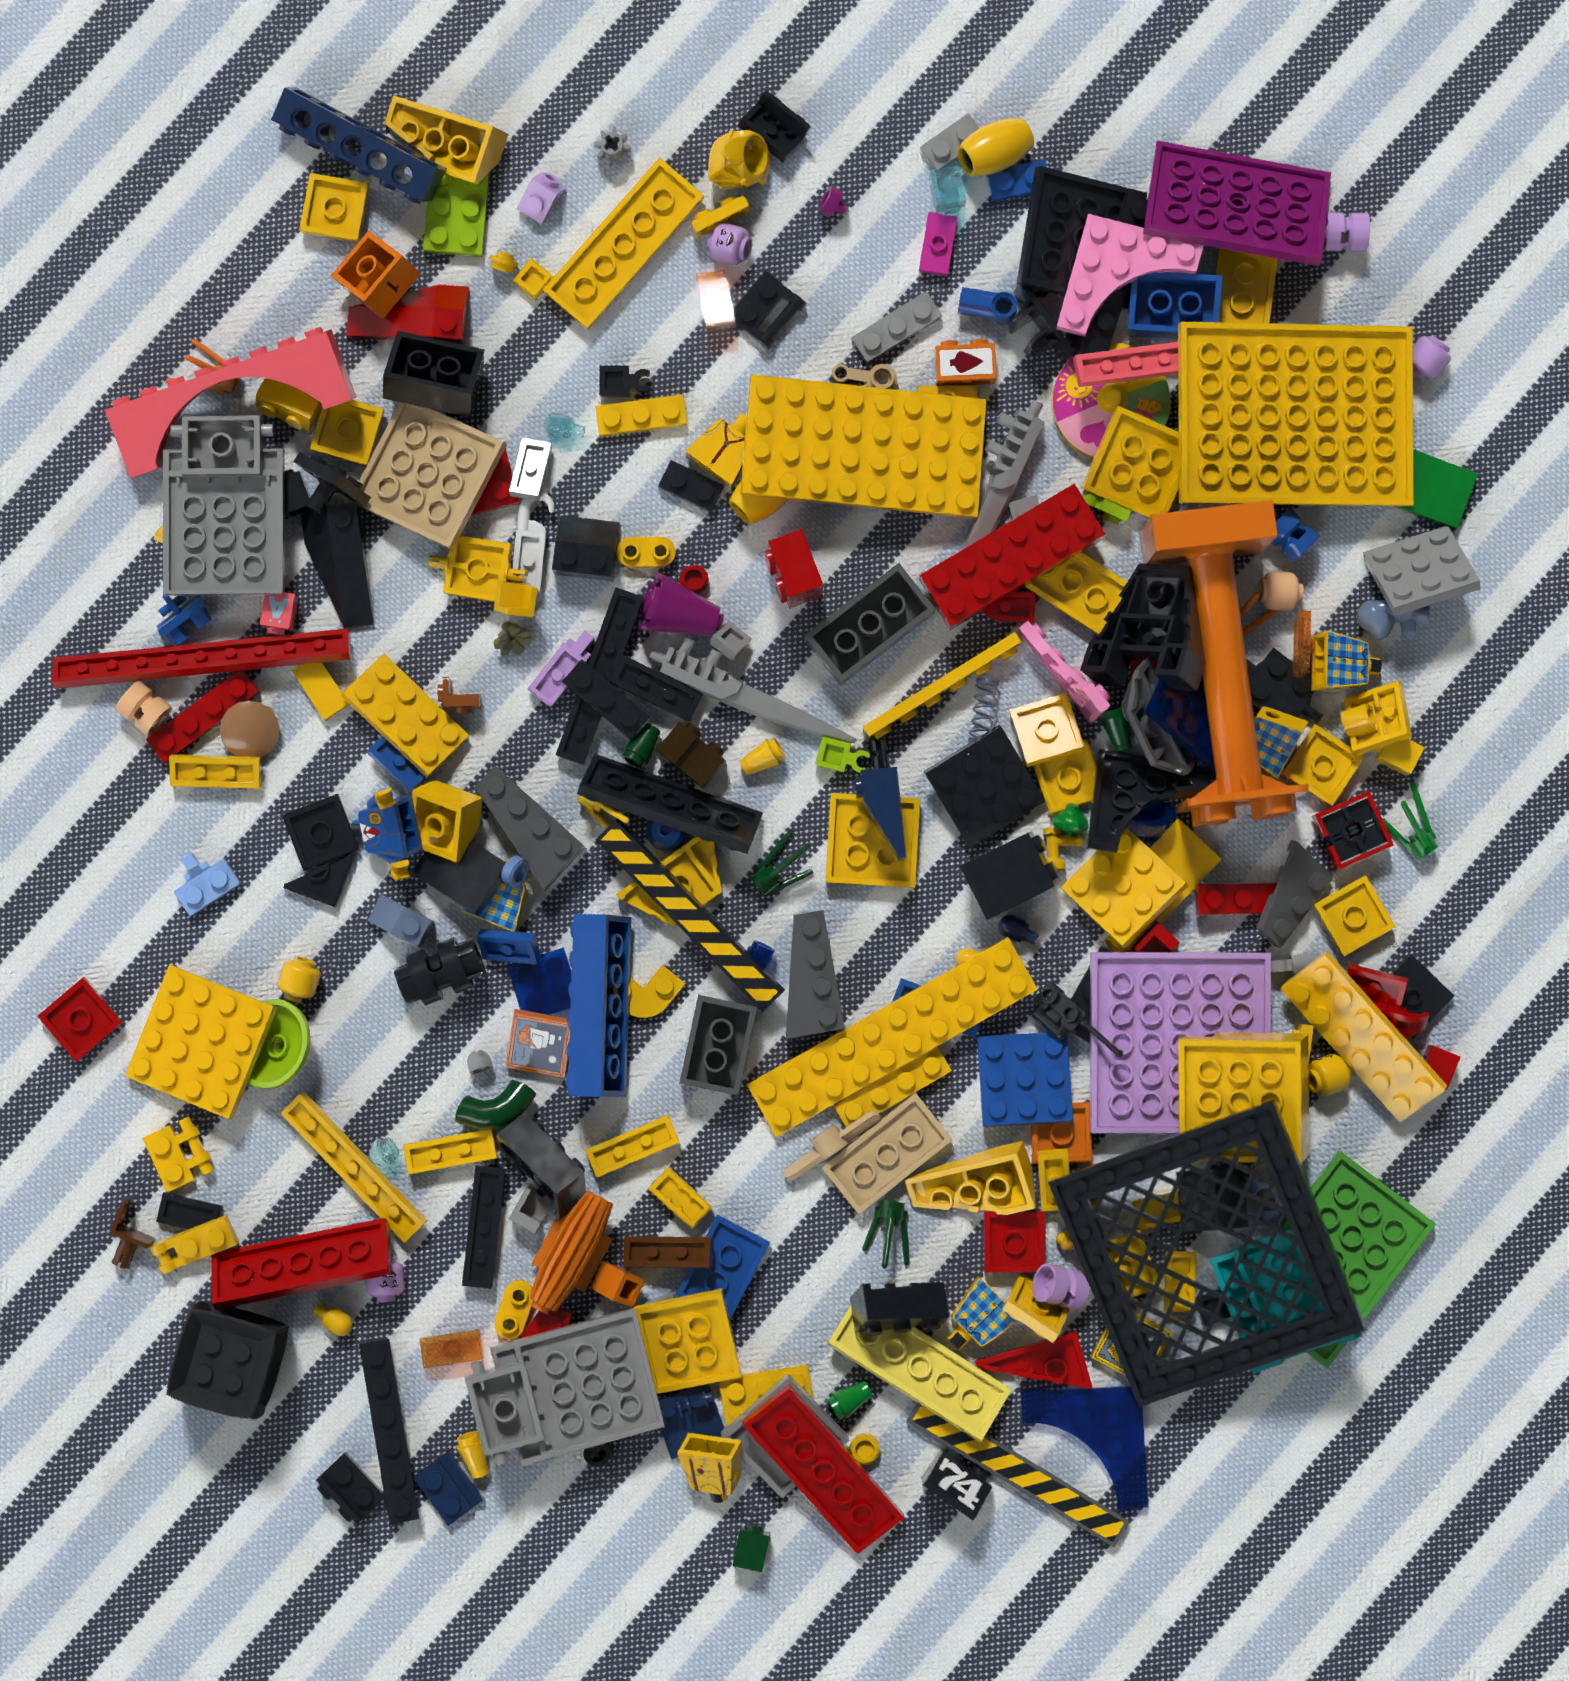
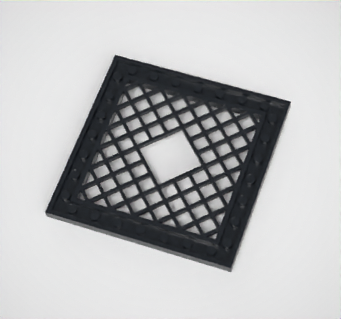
M1275 1099L1048 1182L1138 1407L1356 1334L1367 1328ZM1256 1140L1259 1149L1247 1143ZM1238 1146L1233 1160L1218 1154ZM1243 1148L1258 1155L1253 1169L1237 1163ZM1210 1157L1205 1170L1190 1164ZM1214 1158L1230 1165L1224 1179L1209 1173ZM1262 1158L1270 1177L1257 1172ZM1182 1167L1176 1180L1163 1175L1165 1172ZM1234 1167L1250 1174L1244 1189L1228 1182ZM1186 1169L1202 1175L1196 1190L1180 1183ZM1154 1177L1148 1190L1135 1185V1183ZM1254 1177L1270 1184L1264 1198L1248 1191ZM1206 1178L1221 1184L1216 1199L1200 1192ZM1158 1179L1173 1185L1168 1200L1152 1193ZM1126 1187L1120 1200L1107 1195V1193ZM1226 1187L1241 1193L1236 1208L1220 1201ZM1274 1187L1282 1206L1268 1200ZM1178 1188L1193 1194L1188 1209L1172 1202ZM1130 1189L1145 1195L1140 1210L1124 1203ZM1246 1196L1261 1203L1256 1217L1240 1210ZM1098 1197L1093 1208L1090 1199ZM1198 1197L1213 1204L1207 1218L1192 1211ZM1150 1198L1165 1205L1160 1218L1144 1212ZM1102 1199L1117 1205L1112 1219L1097 1213ZM1266 1205L1282 1212L1276 1226L1260 1220ZM1217 1206L1233 1213L1227 1227L1212 1220ZM1169 1207L1185 1214L1179 1228L1164 1221ZM1122 1208L1137 1215L1132 1229L1116 1222ZM1237 1215L1253 1222L1247 1236L1232 1230ZM1285 1215L1293 1234L1280 1229ZM1189 1216L1244 1241L1222 1294L1167 1268ZM1142 1217L1157 1224L1151 1238L1136 1231ZM1098 1220L1109 1224L1105 1236ZM1257 1224L1273 1231L1268 1245L1251 1239ZM1161 1226L1177 1233L1171 1247L1156 1240ZM1114 1227L1129 1234L1124 1247L1108 1241ZM1277 1234L1293 1241L1287 1255L1271 1248ZM1133 1236L1149 1243L1143 1257L1128 1250ZM1249 1244L1264 1250L1259 1265L1243 1258ZM1297 1244L1305 1263L1291 1257ZM1153 1245L1168 1252L1163 1266L1147 1259ZM1110 1248L1121 1253L1117 1263H1115ZM1269 1253L1285 1260L1279 1274L1263 1267ZM1125 1255L1140 1262L1135 1276L1119 1269ZM1289 1262L1305 1269L1299 1283L1283 1276ZM1240 1263L1256 1270L1250 1284L1235 1277ZM1144 1265L1160 1271L1155 1285L1139 1278ZM1260 1272L1276 1279L1270 1293L1254 1286ZM1308 1272L1316 1291L1303 1286ZM1164 1273L1180 1281L1174 1294L1159 1288ZM1121 1276L1132 1281L1128 1292ZM1232 1282L1248 1289L1242 1303L1226 1296ZM1280 1282L1296 1288L1291 1302L1275 1296ZM1184 1283L1199 1289L1194 1304L1178 1297ZM1136 1284L1152 1290L1146 1304L1131 1297ZM1300 1291L1316 1298L1310 1312L1294 1305ZM1204 1292L1219 1299L1214 1313L1198 1306ZM1251 1292L1267 1298L1262 1312L1246 1305ZM1156 1293L1171 1299L1166 1313L1151 1307ZM1271 1301L1287 1307L1282 1322L1266 1315ZM1321 1301L1324 1310L1315 1312ZM1175 1302L1191 1309L1186 1322L1170 1316ZM1223 1302L1239 1308L1234 1322L1218 1315ZM1133 1305L1144 1309L1139 1320ZM1243 1310L1259 1317L1254 1331L1238 1325ZM1292 1310L1304 1315L1287 1322ZM1195 1311L1211 1318L1205 1332L1190 1325ZM1147 1312L1163 1318L1158 1332L1142 1325ZM1215 1320L1231 1327L1225 1341L1209 1334ZM1263 1320L1276 1325L1258 1332ZM1167 1321L1183 1328L1177 1341L1162 1335ZM1187 1330L1203 1337L1197 1351L1181 1344ZM1235 1330L1248 1335L1230 1342ZM1144 1333L1155 1337L1151 1348ZM1159 1340L1174 1346L1169 1360L1154 1354ZM1206 1340L1219 1345L1202 1351ZM1179 1349L1191 1354L1174 1361ZM1155 1361H1157V1362H1159V1363H1161V1364H1164V1365H1161V1366H1158V1367H1157Z

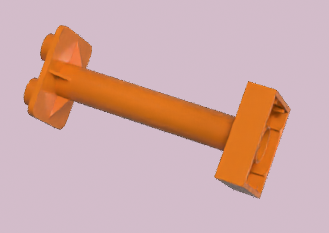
M1273 500L1153 514L1139 532L1143 564H1178L1188 562L1192 570L1206 662L1203 671V681L1216 780L1193 798L1186 799L1176 806L1177 813L1191 812L1193 827L1229 823V820L1236 819L1235 807L1246 805L1251 806L1252 820L1288 816V813L1297 811L1295 799L1308 793L1309 787L1308 784L1288 786L1261 774L1233 561L1235 556L1262 553L1278 536Z

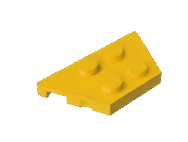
M696 836L661 861L703 906L722 893L714 842L704 841ZM635 881L616 894L619 899L672 927L677 925Z

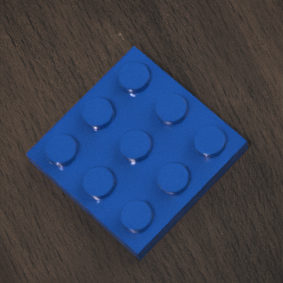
M1050 1032L977 1036L982 1127L1073 1122L1067 1036L1063 1040L1056 1039Z

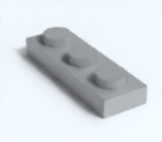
M925 291L851 337V340L866 364L941 319L942 314L928 292Z

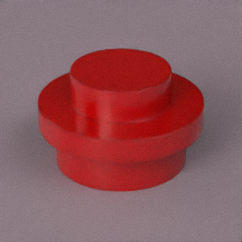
M689 565L681 571L679 583L691 591L700 594L707 588L709 577L706 570L701 566Z

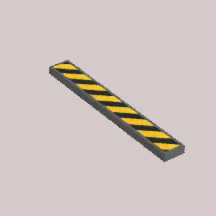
M919 1403L916 1404L907 1419V1422L1112 1547H1115L1130 1522L985 1434L981 1442H978Z

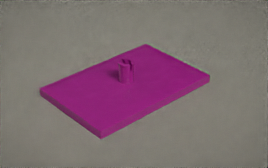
M1157 141L1143 234L1320 266L1323 255L1331 172Z

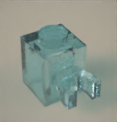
M959 165L930 171L929 183L936 213L943 211L945 215L960 212L961 207H965L966 196Z

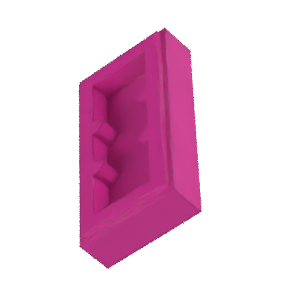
M928 212L919 272L948 277L957 216Z

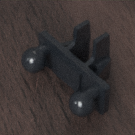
M1017 285L1014 294L1022 304V308L1009 324V332L1013 334L1033 320L1040 332L1035 334L1024 349V353L1029 356L1054 349L1065 364L1075 353L1080 335L1067 332L1066 337H1064L1062 332L1056 329V322L1044 305L1037 299L1047 296L1049 292Z

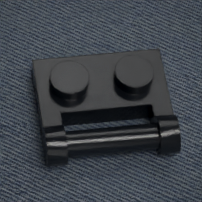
M765 270L731 311L728 318L769 350L775 343L773 341L794 314L798 310L802 311L807 304L801 297L790 291ZM782 299L788 302L787 306L765 332L758 329L778 303Z

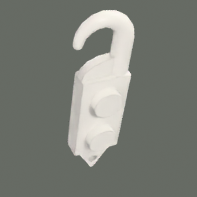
M541 492L540 500L544 501L548 505L549 512L553 513L554 502L548 494ZM523 498L518 512L512 569L527 570L528 577L522 576L527 578L526 583L512 580L511 582L537 587V593H541L547 534L542 524L530 520L531 505L536 500Z

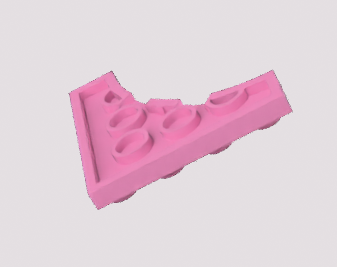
M1088 214L1056 329L1085 337L1095 314L1103 305V302L1115 290H1119L1140 276L1154 272L1196 274L1204 245L1143 234L1142 227Z
M1027 621L1018 628L1017 632L1064 692L1067 693L1068 697L1090 724L1096 721L1110 707V704L1107 702L1110 696L1100 684L1095 687L1092 682H1087L1076 667L1071 669L1064 662L1065 659L1056 647L1051 648L1044 640L1046 635L1036 623L1032 626Z

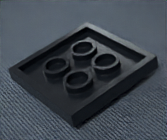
M1000 725L923 771L969 848L1046 802Z

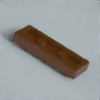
M624 1236L623 1267L713 1268L714 1238Z

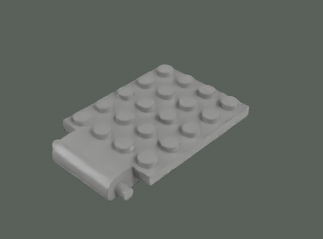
M261 415L182 416V425H171L170 428L171 437H182V450H163V595H285V449H264V436H274V425L263 424Z
M635 1308L491 1346L490 1351L495 1368L485 1370L483 1361H476L471 1363L473 1374L465 1377L484 1456L494 1455L496 1465L508 1462L505 1451L514 1448L516 1449L519 1465L525 1466L665 1427Z

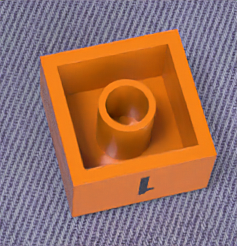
M368 230L331 274V277L352 296L384 319L421 273L400 253Z

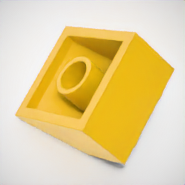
M432 780L413 789L412 800L423 850L454 862L460 861L480 826L483 797L437 780Z

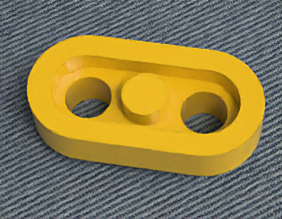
M627 537L619 542L616 554L619 562L628 568H664L673 563L676 557V549L673 542L666 537ZM660 546L665 547L667 550L664 556H657L655 554L656 548ZM628 547H634L637 550V553L632 557L627 556L625 552Z
M515 1280L505 1289L494 1322L495 1330L502 1338L514 1339L525 1328L534 1301L529 1298L533 1286L525 1280ZM516 1290L524 1292L525 1297L522 1301H517L514 1298ZM506 1319H512L515 1322L513 1329L508 1330L505 1328L504 1321Z

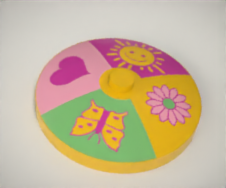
M1111 342L1109 351L1133 348V346ZM1073 357L1067 361L1057 376L1051 399L1052 414L1056 427L1064 440L1073 449L1089 458L1094 459L1116 405L1164 426L1167 423L1171 397L1165 376L1078 387Z

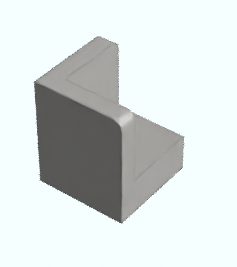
M527 1186L511 1213L509 1220L535 1234L553 1203L547 1196L540 1198L535 1192L536 1190Z

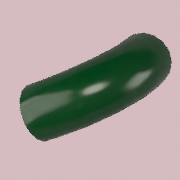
M510 1080L505 1090L493 1099L481 1100L469 1095L465 1096L457 1108L455 1120L458 1124L479 1130L501 1128L513 1122L524 1113L533 1102L536 1093L527 1085L516 1080Z

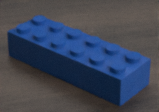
M608 914L573 915V921L570 926L573 947L569 957L572 979L568 987L569 997L571 998V1011L567 1018L568 1027L570 1028V1042H568L566 1048L569 1059V1072L565 1079L568 1096L626 1097L629 1018L628 991L630 985L632 917ZM613 988H618L617 994L613 993Z

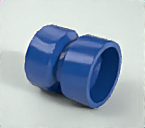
M1290 507L1276 521L1278 536L1272 541V544L1274 546L1280 545L1282 547L1281 553L1293 564L1320 536L1309 525L1303 526L1301 524L1302 518Z

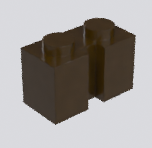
M679 721L656 749L699 787L704 789L726 763V760L722 757L725 752L712 741L708 745L699 738L702 733L690 722L684 725Z

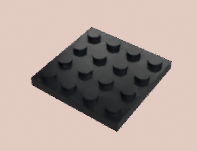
M1044 166L1035 167L1016 284L1065 296L1088 214L1116 221L1124 194L1131 192L1146 199L1147 193ZM1130 282L1122 310L1129 308L1132 282Z

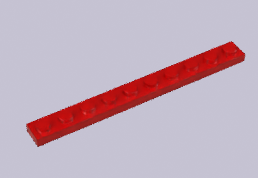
M349 629L56 657L53 658L52 684L54 689L351 660Z

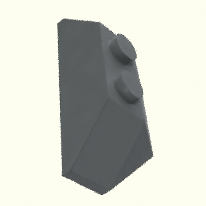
M1148 657L1139 664L1132 675L1121 703L1123 717L1129 722L1134 732L1135 742L1142 749L1145 758L1151 766L1185 776L1191 772L1198 760L1160 679L1154 675L1155 668L1150 657Z

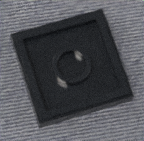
M339 794L282 815L303 871L360 850L356 837L351 832V824Z

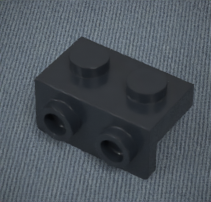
M767 90L761 94L758 102L740 119L738 124L741 130H751L760 134L766 142L768 151L782 163L804 142L811 128L800 115L793 112L778 97L772 95Z

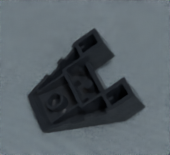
M1139 563L1119 594L1122 599L1113 613L1109 611L1105 616L1106 624L1098 637L1094 635L1090 640L1080 671L1097 685L1123 687L1131 660H1144L1150 657L1151 661H1158L1154 675L1172 690L1197 691L1206 662L1191 567L1189 565Z

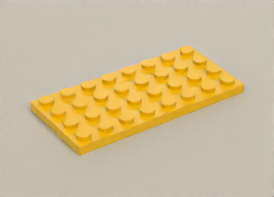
M751 374L749 378L740 495L976 519L979 507L986 399Z

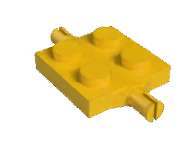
M460 536L453 551L450 550L446 558L430 555L428 558L431 560L428 561V567L444 569L445 583L443 593L446 595L495 602L497 581L509 582V580L526 583L527 578L522 576L528 577L527 570L511 568L513 545L510 543Z

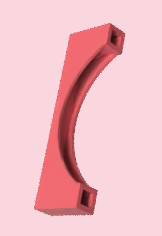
M318 327L304 332L306 338L295 342L293 336L277 342L278 348L268 352L265 346L249 352L251 358L240 362L237 356L221 362L223 368L212 371L211 366L195 371L196 378L185 381L184 377L181 376L167 381L168 388L158 391L155 385L139 391L140 398L130 401L127 395L111 401L113 407L106 409L105 413L130 478L163 466V450H165L171 433V425H175L182 412L199 394L222 381L243 377L277 380L306 392L321 402L323 410L357 398L332 329L323 332L322 327Z

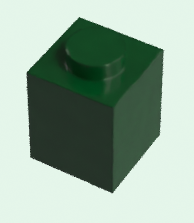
M747 1523V1527L740 1526L732 1566L762 1572L770 1538V1532L764 1531V1526L754 1523Z

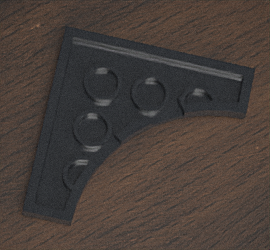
M1099 749L1087 848L1117 853L1121 836L1134 818L1156 804L1178 798H1193L1216 780L1215 768L1195 765L1188 775L1182 776L1151 766L1145 756Z

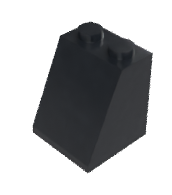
M1032 831L960 866L986 920L996 917L1059 885L1057 881L1060 878L1059 872L1052 861L1047 862L1043 854L1046 851L1045 844L1039 835L1034 836Z

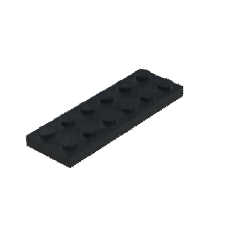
M594 754L577 792V795L586 797L590 801L609 805L619 811L643 817L647 821L666 825L676 831H683L700 837L704 841H711L745 854L749 852L763 812L598 754Z

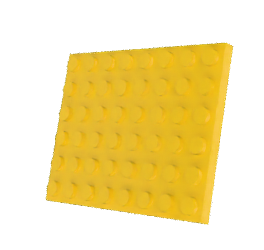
M1222 322L1178 323L1179 504H1243L1273 500V505H1414L1413 326Z

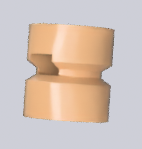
M137 681L120 698L115 711L127 721L135 720L134 726L149 737L166 721L172 711V706L160 697L153 698V691L141 681Z

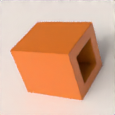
M602 1261L591 1289L612 1301L633 1308L645 1280L622 1267Z

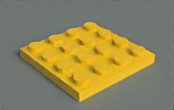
M169 965L125 1077L233 1120L277 1007L176 966Z

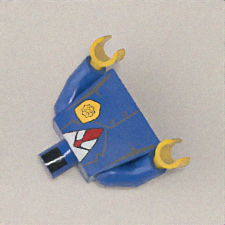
M391 787L381 788L367 801V808L359 811V819L352 822L351 832L355 837H363L365 850L368 853L378 854L381 859L391 864L390 871L394 880L410 878V874L407 871L409 860H406V858L423 850L412 795L393 799Z

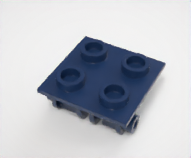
M709 1384L695 1386L658 1399L665 1427L661 1428L671 1459L678 1457L677 1452L688 1433L721 1437L724 1425Z

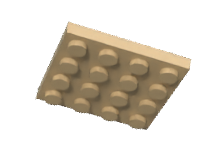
M399 402L359 480L364 485L362 491L368 494L371 499L366 507L360 504L358 506L453 551L507 445L495 437L434 409Z

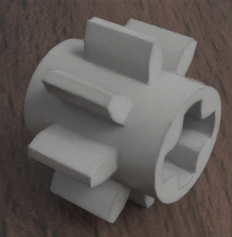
M613 127L612 132L609 133L601 130V141L594 142L595 148L602 149L597 155L598 160L606 158L611 167L613 161L620 160V162L625 163L624 152H631V146L623 144L628 139L627 133L620 136L617 134L616 127ZM610 142L613 145L617 144L618 150L608 149L607 144Z

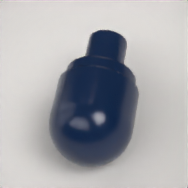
M1015 915L1004 916L998 925L1000 933L1014 942L1021 943L1022 940H1025L1035 945L1040 935L1028 929L1030 924Z

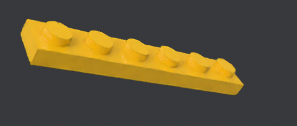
M1016 632L864 725L862 729L868 739L875 736L878 740L892 731L890 725L899 720L902 724L918 715L915 711L924 704L927 708L935 705L943 699L940 694L948 689H951L952 692L961 689L968 684L966 678L974 673L978 677L993 668L991 663L1001 657L1005 661L1018 653L1016 647L1021 644V640Z
M305 1091L299 1093L281 1112V1115L380 1218L387 1219L389 1228L404 1243L428 1221Z

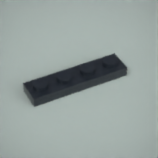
M475 1166L462 1286L493 1288L506 1168Z

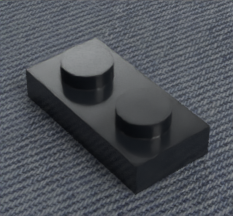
M671 460L658 488L712 514L724 489V485Z

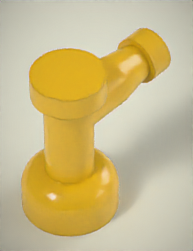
M1044 828L1043 835L1046 836L1047 843L1046 860L1048 863L1052 861L1058 871H1064L1066 866L1065 861L1059 858V846H1082L1083 836L1082 834H1075V836L1068 837L1066 834L1061 835V829Z

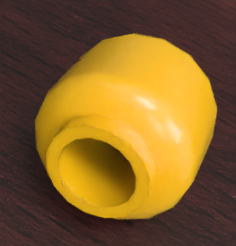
M294 956L293 960L284 962L277 985L285 993V999L301 1003L302 998L309 999L315 995L321 977V972L316 968V962L299 956Z
M1329 1054L1315 1059L1309 1064V1088L1313 1093H1317L1322 1097H1328L1342 1092L1349 1087L1352 1069L1339 1055Z

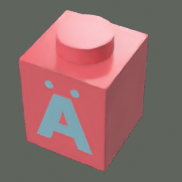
M286 592L285 595H264L260 625L263 628H267L268 634L285 635V631L293 633L299 597L296 594Z

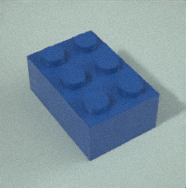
M1154 272L1138 277V279L1132 281L1128 319L1129 336L1178 339V323L1220 322L1223 276Z

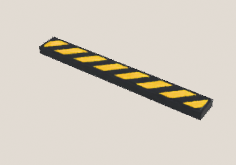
M616 819L595 840L762 1012L785 991L763 966L619 819Z

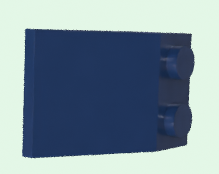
M897 767L861 770L860 777L855 778L856 798H862L864 808L897 860L904 861L906 852Z

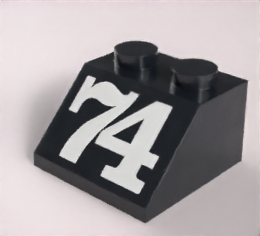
M941 1448L922 1475V1484L965 1516L974 1520L992 1489L991 1483L987 1481L990 1476L977 1466L973 1470L963 1464L965 1458L950 1448L946 1452Z

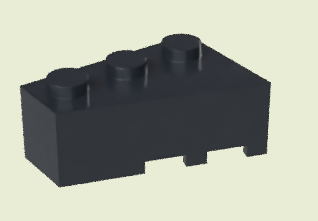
M944 1282L910 1283L909 1286L896 1287L895 1283L884 1284L885 1288L871 1289L870 1284H861L850 1297L855 1333L864 1332L865 1336H877L883 1333L882 1330L894 1329V1333H906L912 1331V1327L923 1326L925 1331L941 1328V1324L949 1318Z

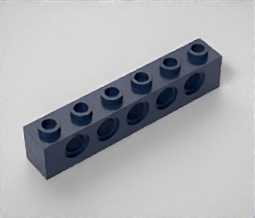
M284 87L271 118L272 121L280 125L279 129L284 133L295 136V134L305 138L304 143L315 149L324 148L330 152L329 157L341 163L348 161L355 165L354 170L368 177L373 175L379 178V184L391 190L397 188L405 192L404 197L417 204L433 201L447 169L297 87ZM306 113L311 117L309 127L304 123V115ZM331 126L336 130V137L333 141L329 137ZM356 140H359L361 143V152L359 154L354 150V142ZM381 153H383L387 159V163L384 168H382L379 164V156ZM406 167H409L412 172V178L409 182L404 177Z

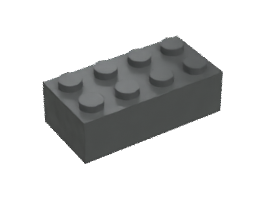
M898 563L805 634L804 640L837 683L842 686L933 616L936 609L901 564Z

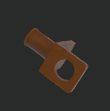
M130 1196L121 1202L110 1230V1234L121 1239L111 1262L116 1266L120 1262V1268L124 1269L130 1268L138 1245L148 1248L155 1240L150 1235L123 1225L132 1201Z

